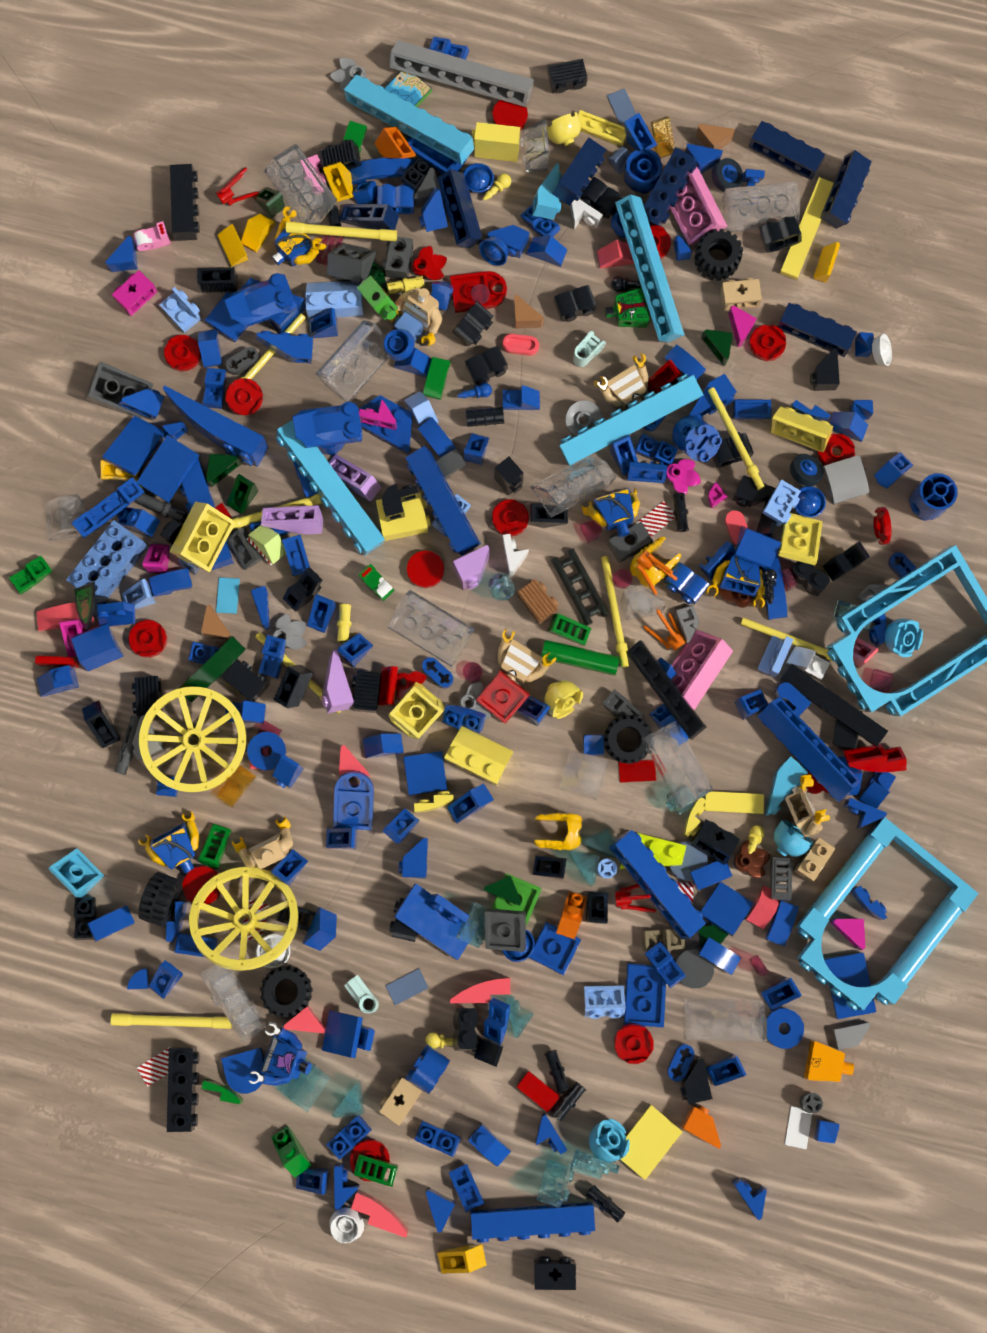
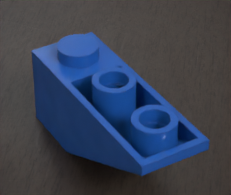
M260 331V333L256 334V341L289 361L311 364L313 337H309L307 334L293 336L287 332L272 334L270 331Z
M725 373L708 383L703 391V396L699 398L689 416H697L703 419L702 416L707 413L711 415L717 411L708 393V390L713 387L725 406L734 401L737 391Z

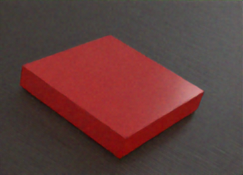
M500 670L478 695L476 701L506 724L530 696V693Z

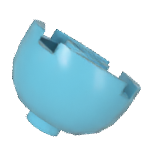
M907 618L896 619L891 622L886 628L884 641L889 651L904 658L912 656L913 654L911 653L920 648L923 640V630L919 629L920 624Z
M782 819L774 831L773 837L774 842L778 846L777 851L783 856L789 854L793 857H799L805 854L814 844L810 837H804L800 829L787 820Z
M614 1119L603 1120L596 1124L589 1134V1147L593 1155L603 1162H615L625 1157L629 1151L630 1142L629 1139L626 1140L624 1134L626 1130L619 1122Z

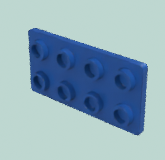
M418 884L413 885L394 916L455 960H459L477 930V926L468 920V914L439 894H431Z

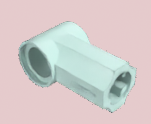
M359 975L344 985L359 1005L361 1011L364 1013L376 1012L379 1007V1001ZM368 998L374 1002V1007L371 1010H367L364 1006Z

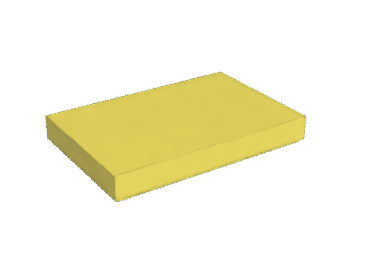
M790 513L791 517L786 524L783 523L778 556L816 565L823 521Z
M650 1105L626 1135V1140L629 1139L630 1146L627 1155L621 1158V1160L646 1180L683 1131Z

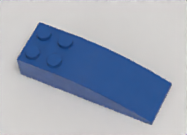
M164 385L163 390L169 401L196 430L224 449L226 454L241 458V461L248 466H252V464L256 467L259 466L269 449L264 436Z

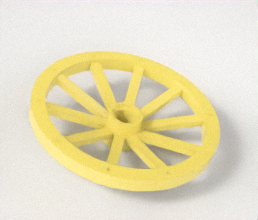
M184 687L165 694L150 707L140 728L139 747L146 767L161 783L183 792H202L221 785L237 770L246 749V729L240 713L226 697L207 688ZM189 695L206 697L195 729L185 696ZM179 698L188 730L186 731L160 709L169 702ZM212 699L219 702L229 711V713L201 731ZM156 714L181 733L183 737L148 735ZM231 718L234 719L238 738H205V736ZM192 735H197L199 737L198 744L190 745L189 738ZM148 741L183 743L154 762L148 748ZM205 744H238L231 764H228ZM187 749L174 780L165 776L157 768V766ZM200 750L204 751L226 770L218 777L207 781ZM192 752H194L202 783H180Z
M256 867L233 868L210 879L194 898L189 915L190 932L200 953L215 965L230 970L256 969L274 961L291 944L298 926V908L292 890L270 871L265 869L259 870ZM249 877L267 881L268 884L249 910ZM243 878L242 909H239L223 886V883ZM273 887H277L286 898V901L256 914ZM217 888L235 915L207 905L204 901ZM288 907L290 909L288 926L259 922V920ZM200 910L232 921L198 928ZM244 919L250 920L247 924H241V921ZM255 928L285 934L280 942L271 949ZM234 929L213 951L201 938L202 935ZM241 934L239 960L219 955ZM248 934H251L266 952L265 954L252 959H246Z

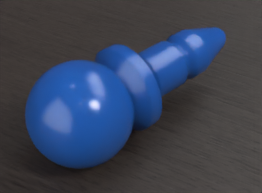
M482 383L479 386L475 385L474 389L462 391L457 397L467 398L476 396L478 399L481 396L486 398L491 395L492 387L488 383Z

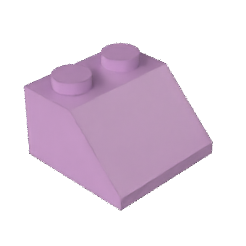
M488 545L453 561L454 572L463 590L467 588L468 590L474 589L481 582L489 560Z

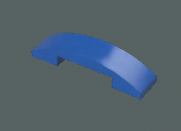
M378 158L362 161V166L349 170L351 172L352 185L371 179L402 177L416 160L409 158Z
M132 477L118 487L115 492L88 512L86 511L71 524L85 538L144 494V491Z
M776 554L770 568L777 573L776 586H774L773 593L774 599L772 604L768 603L767 598L765 601L768 620L788 617L784 582L778 555Z

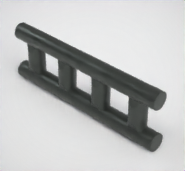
M572 548L567 551L570 557L559 561L558 557H554L551 559V562L584 623L588 626L593 623L590 617L598 613L605 617L609 615V612L577 553ZM574 563L578 574L568 578L564 568ZM583 580L587 590L577 594L572 584ZM592 596L597 606L586 611L582 600Z

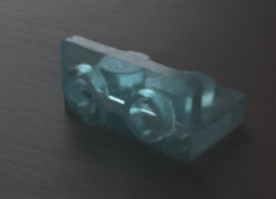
M472 901L467 912L469 918L466 923H462L456 938L479 948L485 941V910L489 908Z
M579 1150L575 1151L570 1166L571 1171L601 1179L603 1173L608 1175L609 1171L618 1174L620 1168L618 1164L599 1159L592 1154Z
M547 1160L536 1200L560 1208L563 1201L567 1202L570 1192L567 1189L568 1182H572L575 1172L571 1170L573 1163L569 1162L566 1166Z

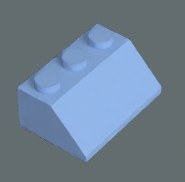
M350 281L307 283L306 311L308 318L312 319L330 308L335 309L336 317L364 316L363 295L357 289L361 283H352Z

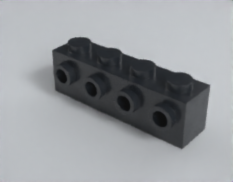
M192 164L170 165L171 222L175 241L197 240V233H200V225L196 217L199 216V206L196 204V199H199V192L195 185V182H198V172L194 171Z
M197 1047L169 1048L167 1132H192L195 1130V1126L198 1125V1114H195V1106H198L199 1095L196 1093V1085L199 1084V1072H196V1064H199L200 1054L197 1052Z

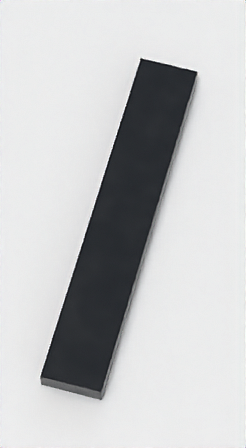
M639 640L626 653L689 739L693 740L707 728L646 644Z
M793 664L781 677L780 680L782 682L790 683L809 701L876 748L888 733V730Z

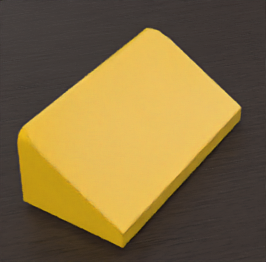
M231 224L218 234V238L233 267L248 261V257L234 225Z
M839 242L823 247L813 279L824 283L828 281L840 247Z
M103 459L100 460L101 479L128 481L132 477L134 479L139 478L140 470L133 476Z

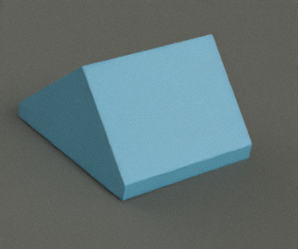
M78 848L49 867V870L75 897H84L104 877Z

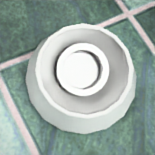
M881 334L873 340V357L878 365L889 366L892 360L891 343L886 334Z
M268 934L263 937L271 949L283 938V936L278 934ZM259 944L256 947V957L266 953ZM290 945L277 959L264 965V967L275 969L283 966L289 959Z
M341 1208L332 1214L329 1227L335 1240L340 1243H350L361 1236L364 1231V1222L357 1211L351 1208Z

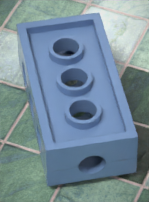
M113 520L66 580L75 588L95 582V596H106L108 599L148 549V546L144 541ZM122 546L121 550L116 551L118 547ZM110 561V564L105 566V563ZM99 576L96 581H93L94 577Z

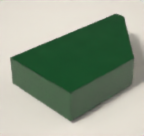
M373 262L368 277L371 275L387 292L383 267Z
M715 925L703 926L698 930L699 946H703L708 937L721 944L729 934Z

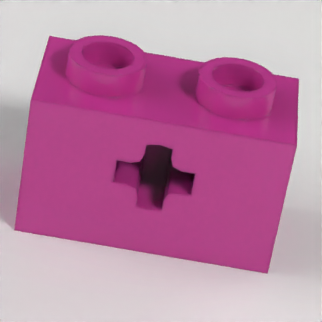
M138 270L136 273L131 274L123 285L118 286L112 296L132 316L157 293L154 284Z

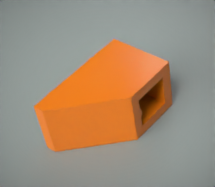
M568 891L557 927V934L575 939L581 924L587 896Z

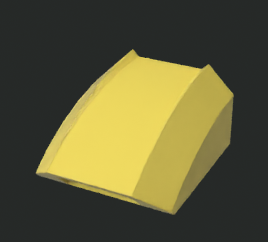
M415 682L389 713L391 722L407 736L419 739L442 714L445 705L422 684Z

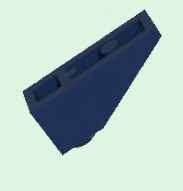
M344 204L339 219L342 223L366 229L395 230L399 215L388 204Z

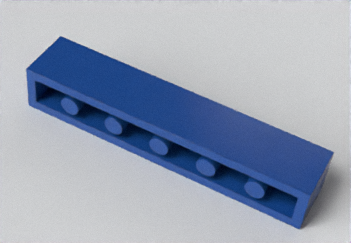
M423 446L405 457L409 463L406 465L412 475L415 474L417 478L415 480L416 485L420 490L423 489L425 493L423 496L424 500L428 505L432 506L434 518L442 524L440 527L445 537H449L451 541L449 546L452 551L464 555L479 546L481 543L431 451Z
M197 458L183 480L182 486H180L183 497L186 496L188 503H185L188 513H190L195 501L207 503L216 509L201 462ZM227 540L212 570L234 563Z
M781 697L771 701L758 715L762 723L775 734V737L788 748L789 752L802 763L803 767L838 802L848 796L861 783L851 770Z
M633 830L625 832L609 846L610 850L645 894L651 895L649 899L682 940L691 938L706 924L703 920V915L692 906L690 898L680 891L678 883L666 873V868L653 857L654 854L651 849L645 847L641 842L640 835Z
M592 1202L472 1210V1240L477 1239L478 1243L488 1242L490 1238H497V1241H508L509 1237L525 1240L529 1239L532 1235H538V1238H549L550 1234L567 1237L571 1235L570 1233L579 1232V1235H590L591 1231H595L594 1205Z

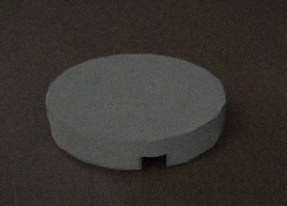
M700 949L683 951L676 960L677 965L686 975L680 983L689 988L706 986L712 980L714 974V964L698 955Z

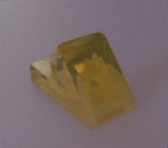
M666 116L650 122L652 136L657 143V146L654 147L655 152L660 158L672 155L675 144L670 118Z
M240 765L230 777L226 778L228 781L216 796L233 808L256 779V776Z

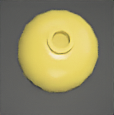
M574 112L573 117L571 114H567L551 121L552 126L550 127L547 124L544 126L548 138L555 144H564L565 147L575 143L574 139L581 132V122L577 112Z
M559 681L550 684L544 698L545 704L550 706L548 712L557 719L566 717L574 711L571 707L575 703L580 704L583 692L570 681Z

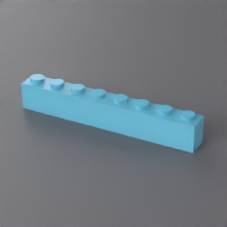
M356 74L344 89L347 102L390 126L397 127L399 131L461 165L474 150L473 138L470 134L461 132L455 126L443 122L437 116L434 117L428 114L424 109L417 108L411 102L399 98L395 93L386 91L380 85L373 84L365 77L362 78Z
M630 194L615 202L658 340L669 343L684 336V332L641 197Z
M685 374L677 378V383L672 385L670 382L660 387L662 391L656 394L653 391L645 395V400L639 403L637 400L627 405L628 409L624 411L618 409L612 412V417L605 420L603 417L595 421V426L590 429L586 426L577 431L578 435L574 437L569 435L561 439L562 443L558 446L567 464L572 465L612 444V442L703 396L695 376Z
M293 420L277 429L276 440L278 444L286 448L289 459L297 463L300 474L308 478L311 489L314 492H318L321 496L322 504L326 508L329 507L333 512L331 513L333 519L337 523L340 522L344 527L343 532L348 538H352L355 549L366 556L384 543V537L318 447L305 448L304 443L295 436Z

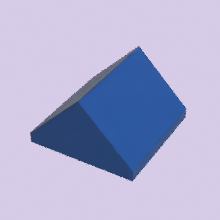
M742 525L734 556L770 569L781 542Z
M108 623L71 638L78 660L88 672L124 657Z

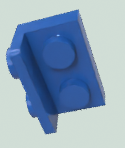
M126 602L97 605L99 626L108 623L109 627L135 624V605Z

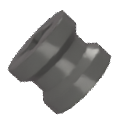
M805 1093L801 1096L800 1106L806 1113L815 1114L822 1109L823 1101L816 1093Z

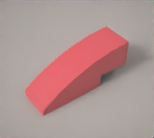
M75 602L36 612L38 631L59 629L60 621L79 619Z
M510 978L494 979L473 985L452 997L450 1003H489L490 995L510 994Z
M360 1190L357 1191L351 1207L352 1210L369 1215L368 1224L405 1238L407 1237L408 1229L390 1208L373 1196Z

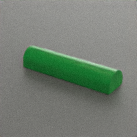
M545 640L541 655L543 657L550 652L547 656L549 661L556 657V663L613 676L616 675L620 659L618 656Z

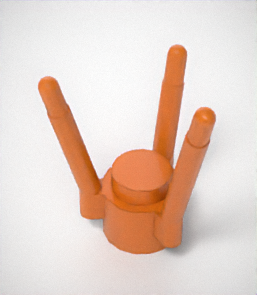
M647 550L636 560L639 564L636 568L642 573L654 595L658 593L645 572V568L649 570L655 565L673 580H677V577L673 575V571Z
M657 609L656 613L671 634L666 638L668 642L647 626L643 628L660 641L667 650L672 648L675 651L686 643L683 639L684 636L681 634L672 614L669 613L668 617L675 632L660 610Z

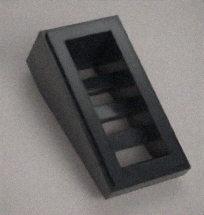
M297 906V928L308 931L307 923L310 915L315 916L316 913ZM286 908L279 911L276 921L288 925L290 912L287 920L284 919ZM305 913L306 915L303 924L301 925L299 924V922L302 917V914Z

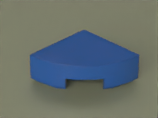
M149 968L137 971L130 978L127 990L149 989Z

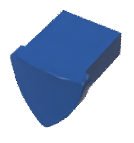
M445 281L434 282L431 285V296L439 302V309L446 311L451 293H453V286Z

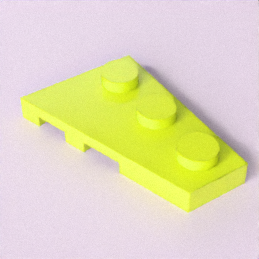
M639 834L642 839L641 842L645 847L651 849L654 854L653 857L658 863H661L663 866L682 865L686 845ZM621 863L620 869H626Z

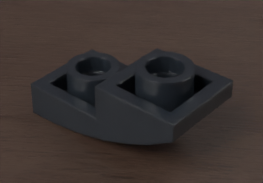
M418 157L400 180L416 190L422 184L430 168L434 167L421 157Z
M75 898L74 939L94 940L87 924L96 920V898Z

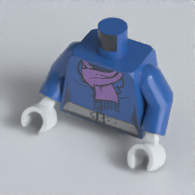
M269 1022L268 1024L274 1026L275 1029L271 1032L265 1029L266 1034L273 1035L260 1072L263 1073V1076L259 1075L256 1071H252L250 1073L257 1074L258 1078L256 1081H248L252 1084L260 1081L265 1085L279 1086L289 1083L291 1079H298L300 1072L306 1075L309 1074L312 1063L305 1061L307 1051L302 1048V1043L297 1035L284 1028L279 1029L276 1023Z

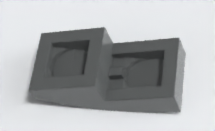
M457 448L436 461L445 479L450 478L451 474L466 466Z
M615 689L602 703L616 718L622 715H633L641 719L644 717L642 712L630 704L629 700Z

